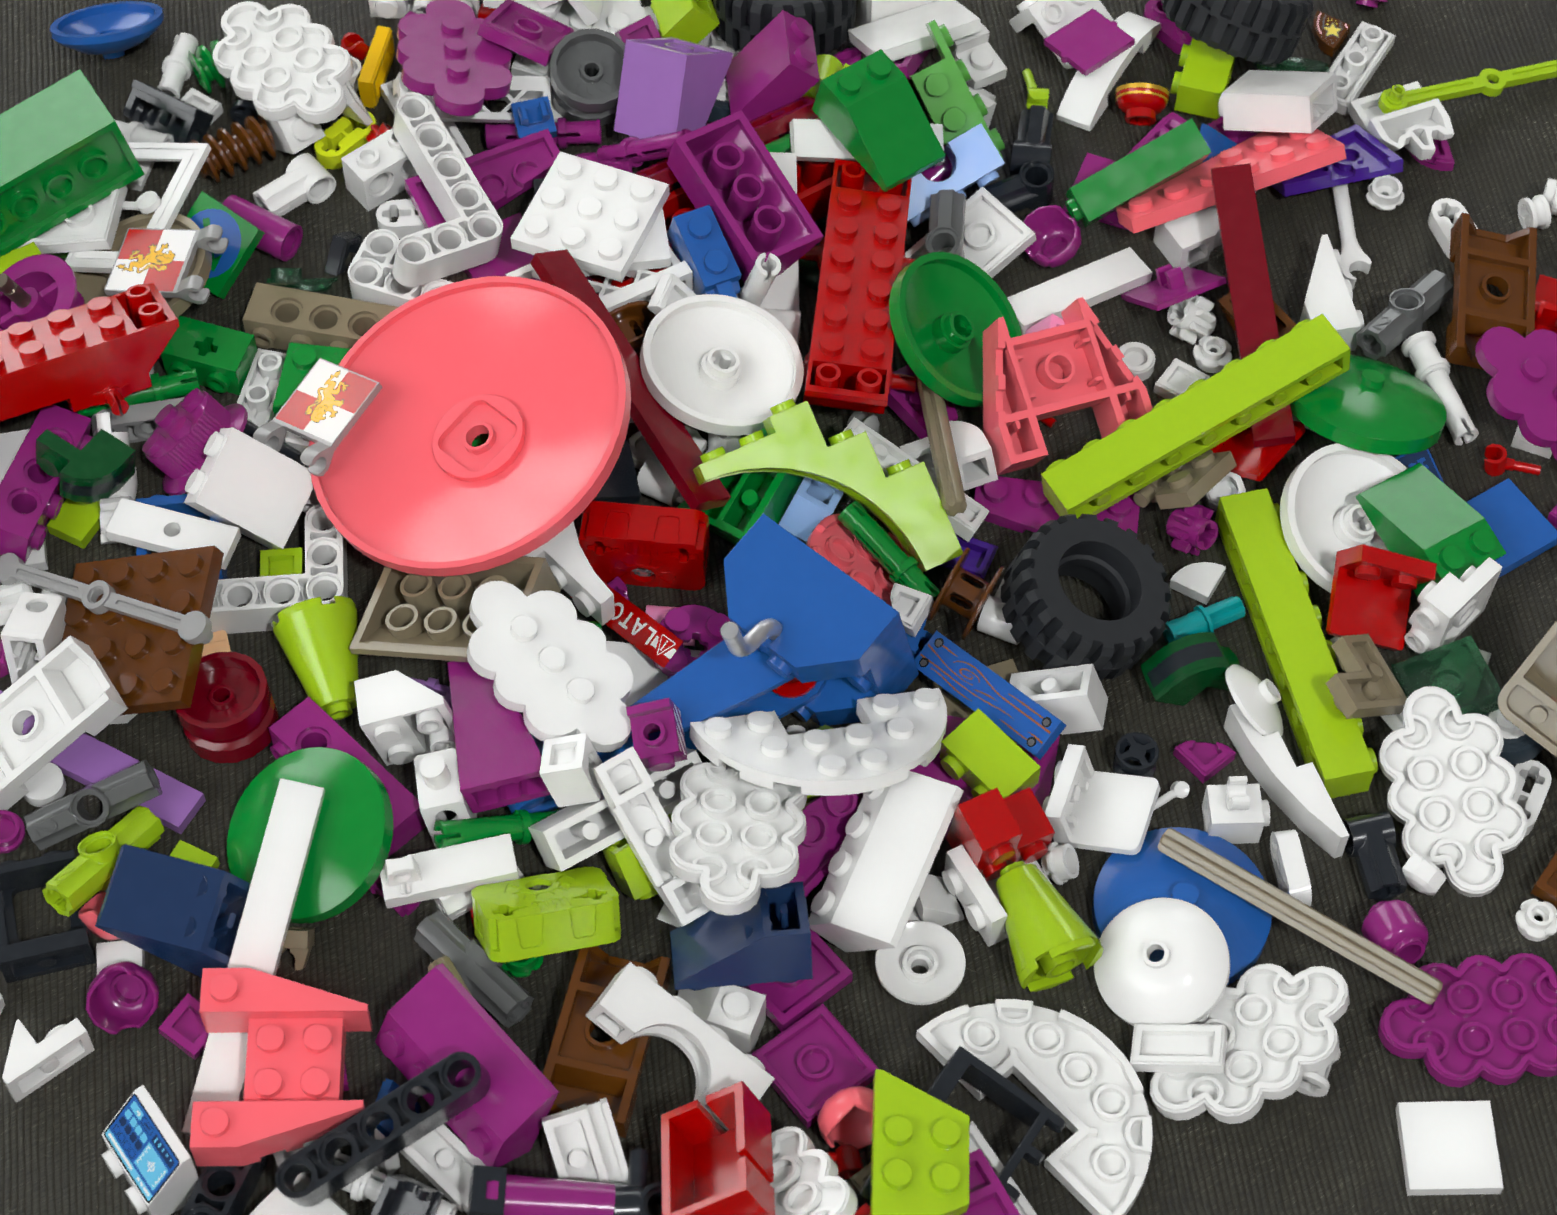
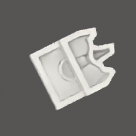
M1418 81L1403 85L1405 91L1422 88ZM1382 92L1352 100L1349 103L1348 113L1355 124H1358L1390 150L1397 151L1405 147L1420 160L1431 159L1436 151L1433 139L1443 141L1454 136L1450 117L1438 98L1387 114L1383 113L1378 106V100Z

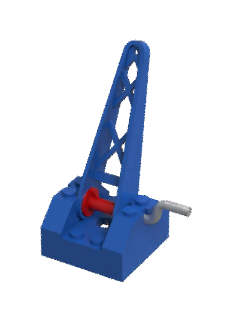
M762 514L724 558L728 618L730 622L725 623L721 627V635L724 640L631 706L670 698L680 709L686 748L699 752L690 739L691 722L705 721L712 717L727 718L748 715L755 711H775L779 719L793 713L803 722L812 719L819 726L861 722L856 714L857 699L875 697L878 694L903 693L919 675L899 612L768 516ZM632 731L627 742L621 748L612 752H597L602 763L628 748L634 747ZM661 731L649 733V740H656L660 736ZM551 795L507 805L511 814L515 810L525 809L529 813H539L559 808Z

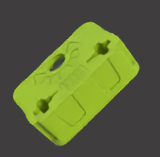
M581 867L562 872L477 886L471 891L475 936L487 957L494 962H511L616 942L621 938L618 892L607 880L604 872L597 867Z

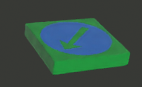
M201 191L186 217L193 220L200 229L208 225H219L223 229L221 238L226 237L229 240L224 253L212 252L211 271L204 288H208L217 297L224 299L265 232L211 195Z

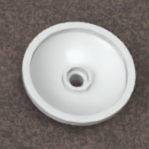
M1153 898L1135 903L1114 917L1099 939L1104 951L1102 956L1094 963V975L1098 990L1108 1007L1119 1018L1134 1026V1023L1194 1024L1204 1018L1217 1005L1226 989L1231 965L1226 939L1216 922L1205 911L1189 902L1174 898ZM1160 949L1165 952L1162 960L1158 962L1149 960V956L1154 950Z

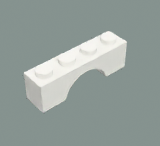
M631 962L615 975L585 1015L621 1045L640 1036H657L677 1045L686 1054L694 1069L696 1077L694 1101L698 1100L716 1122L728 1131L729 1129L706 1104V1096L743 1081L760 1100L775 1079L765 1071V1066L759 1059L753 1055L742 1053L729 1042V1037L723 1030L717 1026L705 1023L694 1014L692 1006L686 1000L669 994L658 985L656 977L650 971L643 967H636Z

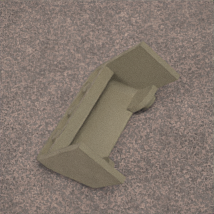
M1557 620L1505 684L1498 696V707L1501 714L1556 757Z

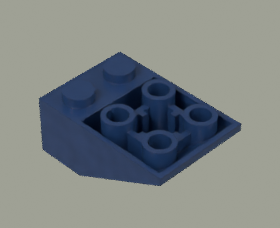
M124 844L121 846L95 927L202 978V968H228L251 884L224 870Z
M803 881L789 882L780 887L761 888L757 903L749 911L742 914L726 916L711 910L689 924L670 931L675 990L689 989L697 991L708 987L732 985L745 987L756 983H792L798 980L813 979L811 932Z

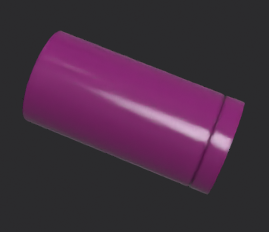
M236 195L227 197L222 203L265 232L256 247L257 249L282 261H289L298 251L303 238V229L300 225Z

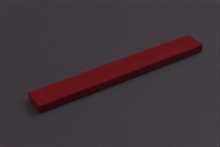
M1250 163L1211 168V179L1240 360L1254 353L1264 342L1279 338ZM1290 404L1251 426L1254 448L1295 443V430Z
M568 249L535 253L530 264L541 281L561 288L584 302L604 322L616 341L626 363L630 380V417L690 509L703 511L725 506L731 496L719 478L699 485L693 469L703 464L700 458L703 455L683 423L661 407L648 390L641 373L640 358Z

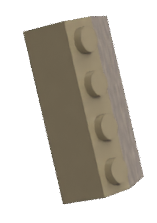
M522 556L489 570L447 577L410 574L385 566L349 650L352 654L468 662V644L472 634L477 630L470 618L469 607L474 591L482 584L490 581H504L513 584L526 597L538 591L552 590L560 593L561 590L546 558Z

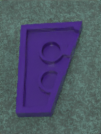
M1355 124L1331 135L1332 138L1344 144L1347 159L1271 186L1284 197L1403 172V159L1358 124Z

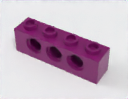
M54 404L41 408L0 484L1 555L14 553L26 563L33 549L38 551L41 549L48 531V527L45 525L49 518L53 520L57 518L63 504L64 497L60 496V478L49 476L36 463V439L48 429L82 450L93 438V436L89 435L91 418Z
M309 696L269 727L273 743L270 750L276 760L297 750L326 747L350 754L375 772L386 788L393 811V838L387 858L427 827L420 812L418 799Z

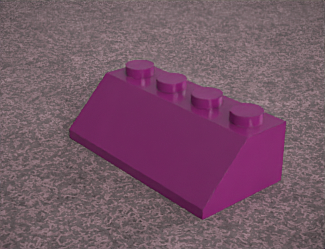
M742 110L674 139L667 165L696 209L710 204L742 274L740 279L744 284L755 265L757 257L762 253H766L764 262H766L769 253L778 257L781 262V270L778 273L780 275L823 239V234Z
M443 963L436 965L387 1012L375 1040L382 1053L395 1064L408 1080H411L455 1052L472 1054L487 1069L491 1078L487 1094L480 1101L445 1122L467 1146L469 1152L473 1156L478 1157L486 1166L500 1167L530 1152L543 1126L541 1118L548 1115L559 1093ZM466 1068L458 1073L455 1080L456 1087L468 1086L475 1077L474 1068ZM422 1095L424 1099L432 1106L434 1103V1095Z

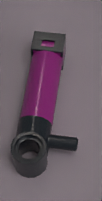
M634 1148L630 1151L628 1185L508 1175L507 1168L474 1165L470 1178L467 1215H651L648 1206L652 1204L662 1205V1181L654 1182L647 1186L648 1152L642 1148Z

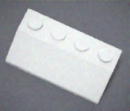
M909 771L908 779L882 789L864 792L856 813L851 816L846 825L845 831L847 834L840 850L832 857L829 863V874L824 886L812 901V913L809 917L810 929L844 952L897 948L964 790L958 786Z

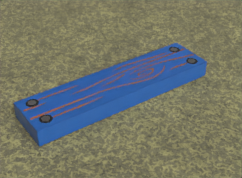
M937 630L914 659L919 672L974 712L979 708L1007 736L1039 760L1042 759L1067 726L1052 713Z

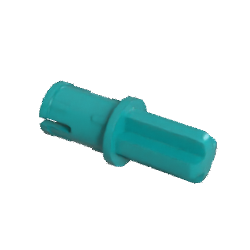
M1231 596L1205 608L1202 605H1197L1194 607L1193 612L1169 622L1167 621L1163 635L1169 644L1187 635L1200 632H1214V629L1243 618L1246 615V610L1241 598L1238 596Z

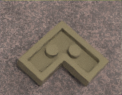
M1369 634L1341 636L1331 645L1345 673H1336L1325 684L1334 697L1336 707L1344 714L1346 719L1394 715L1403 712L1407 697Z

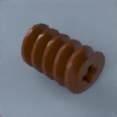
M258 114V122L252 116L246 117L244 119L245 129L238 122L232 123L230 125L231 135L224 128L218 129L216 131L217 141L209 134L202 137V143H208L212 148L199 172L204 180H206V176L210 175L216 183H220V170L222 169L230 177H234V164L236 163L244 171L249 170L248 158L250 157L258 165L263 164L262 152L264 151L272 159L277 158L273 136L263 117ZM192 140V141H190L189 143H198V142L195 141V140Z

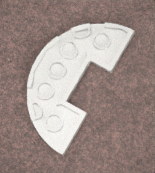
M920 688L913 692L878 694L875 697L857 699L856 714L861 723L851 724L848 727L827 730L813 729L806 733L788 735L775 711H755L748 715L727 718L712 717L705 721L691 722L690 739L697 749L718 767L727 764L739 770L740 779L769 789H774L776 783L799 786L803 795L836 796L859 794L897 784L908 779V773L911 769L918 765L926 767L941 749V741L946 733L947 706L939 688Z
M996 999L995 1003L970 1008L968 1004L941 1014L917 1030L916 1039L943 1066L958 1047L961 1046L1005 1078L1013 1073L1047 1108L1060 1116L1066 1122L1065 1126L1073 1133L1068 1140L1045 1159L1044 1167L1092 1215H1126L1141 1191L1147 1174L1152 1152V1118L1149 1116L1147 1103L1143 1095L1142 1083L1134 1068L1108 1037L1085 1020L1061 1009L1059 1013L1051 1009L1034 1006V1001L1019 999ZM962 1078L959 1080L978 1101L985 1097L983 1093Z

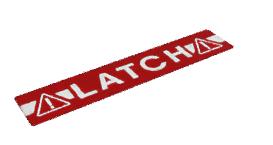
M605 583L614 594L615 616L605 624L662 668H665L683 641Z

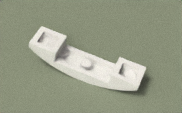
M1126 12L1114 20L1118 23L1119 28L1135 39V45L1087 76H1084L1077 70L1056 114L1057 120L1090 132L1108 106V94L1136 53L1144 54L1160 31L1161 23L1131 12Z
M634 747L628 748L593 768L602 793L625 839L657 893L680 926L683 927L711 911L701 899L700 884L682 880L671 869L669 848L672 841L676 838L672 832V823L654 793L652 787L655 784Z

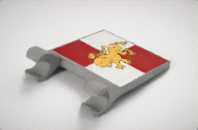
M208 225L200 230L128 228L104 292L106 295L112 296L125 292L128 288L137 284L147 285L154 283L163 297L180 298L195 304H204L210 295L208 288H202L204 279L198 275L187 277L198 248L213 253H224L229 240L226 237L221 238L223 229L219 225Z
M319 358L272 421L260 426L254 432L253 438L279 452L283 445L286 431L314 442L315 444L307 447L302 452L300 460L303 464L310 466L308 471L311 474L323 476L330 467L336 448L383 387L375 380Z

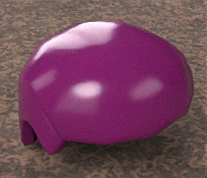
M1060 206L1039 207L1029 213L1023 220V223L1035 232L1036 241L1025 249V252L1032 261L1045 268H1055L1064 265L1074 258L1082 244L1081 229L1078 227L1075 218L1068 215Z
M132 962L114 963L104 967L90 983L87 992L86 1011L92 1023L108 1034L116 1035L126 1028H141L158 1008L160 987L148 969Z

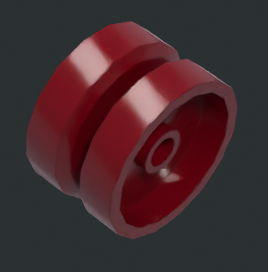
M215 652L201 657L191 708L176 710L190 748L201 758L215 763H237L254 757L269 745L272 740L269 727L279 720V714L263 668L250 656L238 652Z

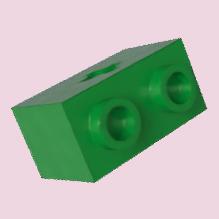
M179 316V327L161 353L166 375L195 368L199 385L209 387L219 393L228 392L240 395L258 351L254 335Z

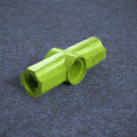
M138 805L110 830L95 832L85 837L77 847L79 856L46 883V888L42 892L47 903L54 907L58 914L70 917L97 892L108 889L122 845L126 844L147 850L161 838V834L165 831L161 820L149 808Z

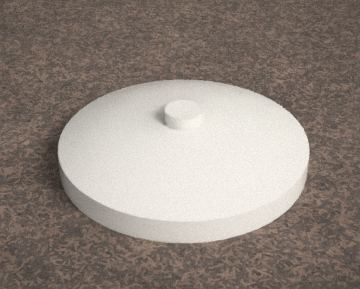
M695 295L669 304L651 321L640 351V367L644 382L660 406L686 425L717 435L741 436L760 431L764 427L763 421L772 416L770 408L792 398L796 402L803 383L804 365L802 355L795 339L786 327L759 306L726 295Z
M1336 443L1318 449L1309 455L1293 470L1285 483L1280 502V521L1287 546L1295 561L1308 577L1330 593L1337 551L1362 544L1388 551L1356 499V496L1408 469L1393 456L1361 451Z

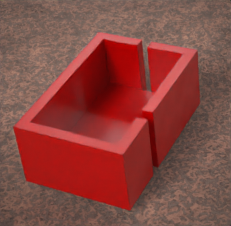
M743 1081L706 1096V1104L729 1129L727 1132L723 1130L698 1100L661 1115L662 1215H776L774 1188L770 1185V1183L774 1182L771 1114Z

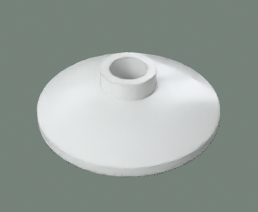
M1231 665L1225 672L1226 682L1242 714L1263 736L1278 731L1282 736L1283 722L1277 702L1281 700V695L1276 686L1269 679L1261 681L1252 672L1240 665Z
M926 921L907 922L897 948L878 949L875 958L876 973L882 986L895 998L914 1005L934 1004L952 995L961 984L966 967L965 953L958 939L946 928ZM921 965L924 966L928 970V972L924 974H918L913 972L912 968L914 966Z

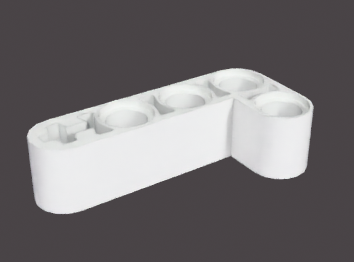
M377 229L370 232L365 237L348 269L352 299L400 307L409 300L430 290L454 282L438 279L417 287H407L398 283L393 276V266L399 238L395 232L389 229Z

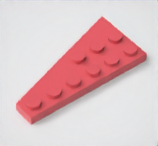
M1316 129L1311 134L1260 132L1116 208L1118 221L1135 234L1216 205L1211 168L1250 163L1254 188L1257 191L1347 159L1345 146L1319 129Z

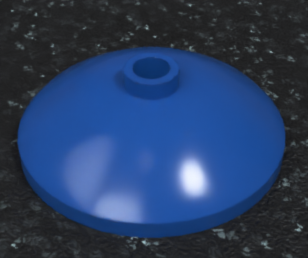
M122 1L105 3L79 9L58 18L51 24L50 32L52 38L64 47L84 54H102L105 59H113L125 55V50L138 46L151 36L163 22L164 15L159 5L150 2Z

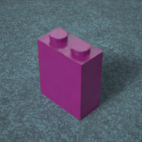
M782 10L732 58L726 73L731 114L742 110L747 119L751 121L801 98L820 80L813 28L805 19L795 17Z

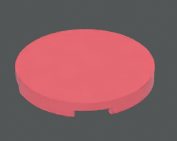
M840 513L824 518L810 533L806 545L891 606L890 595L893 583L889 580L890 575L884 567L863 547L849 529L838 520ZM889 532L888 535L906 553L898 539Z

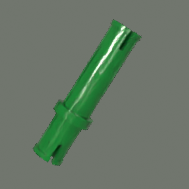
M191 368V370L159 376L158 373L150 374L152 387L134 392L124 399L128 405H136L188 395L193 389H200L196 370ZM108 404L97 405L77 412L89 417L101 410L109 409L110 406Z
M854 501L853 504L847 506L840 513L838 520L849 529L863 547L884 567L890 575L889 580L893 585L898 583L929 594L933 597L934 602L936 601L941 590L923 574L918 567L919 562L913 556L908 557L858 501Z
M523 809L515 810L512 815L449 821L437 820L434 824V831H441L442 834L434 835L435 844L439 849L509 833L512 841H515L516 844H529L533 837L528 827L560 810L529 813Z

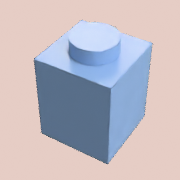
M805 477L779 525L795 537L807 542L810 533L824 518L832 515L844 492Z

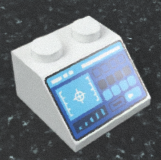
M144 1085L134 1090L101 1134L108 1148V1151L101 1155L113 1176L118 1178L124 1175L131 1185L130 1188L125 1190V1193L139 1215L146 1210L149 1215H172L185 1207L199 1177L190 1155Z

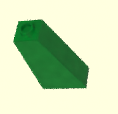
M1191 118L1069 188L1066 193L1069 200L1065 201V206L1076 222L1081 220L1084 227H1087L1115 212L1116 208L1126 204L1132 198L1141 196L1200 165L1209 156L1211 150Z

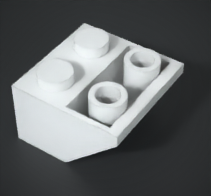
M397 670L354 681L359 726L387 766L407 764L412 762L417 755L456 748L453 713L442 695Z

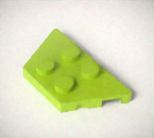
M875 1069L873 1078L870 1215H961L966 1213L969 1206V1115L884 1070Z

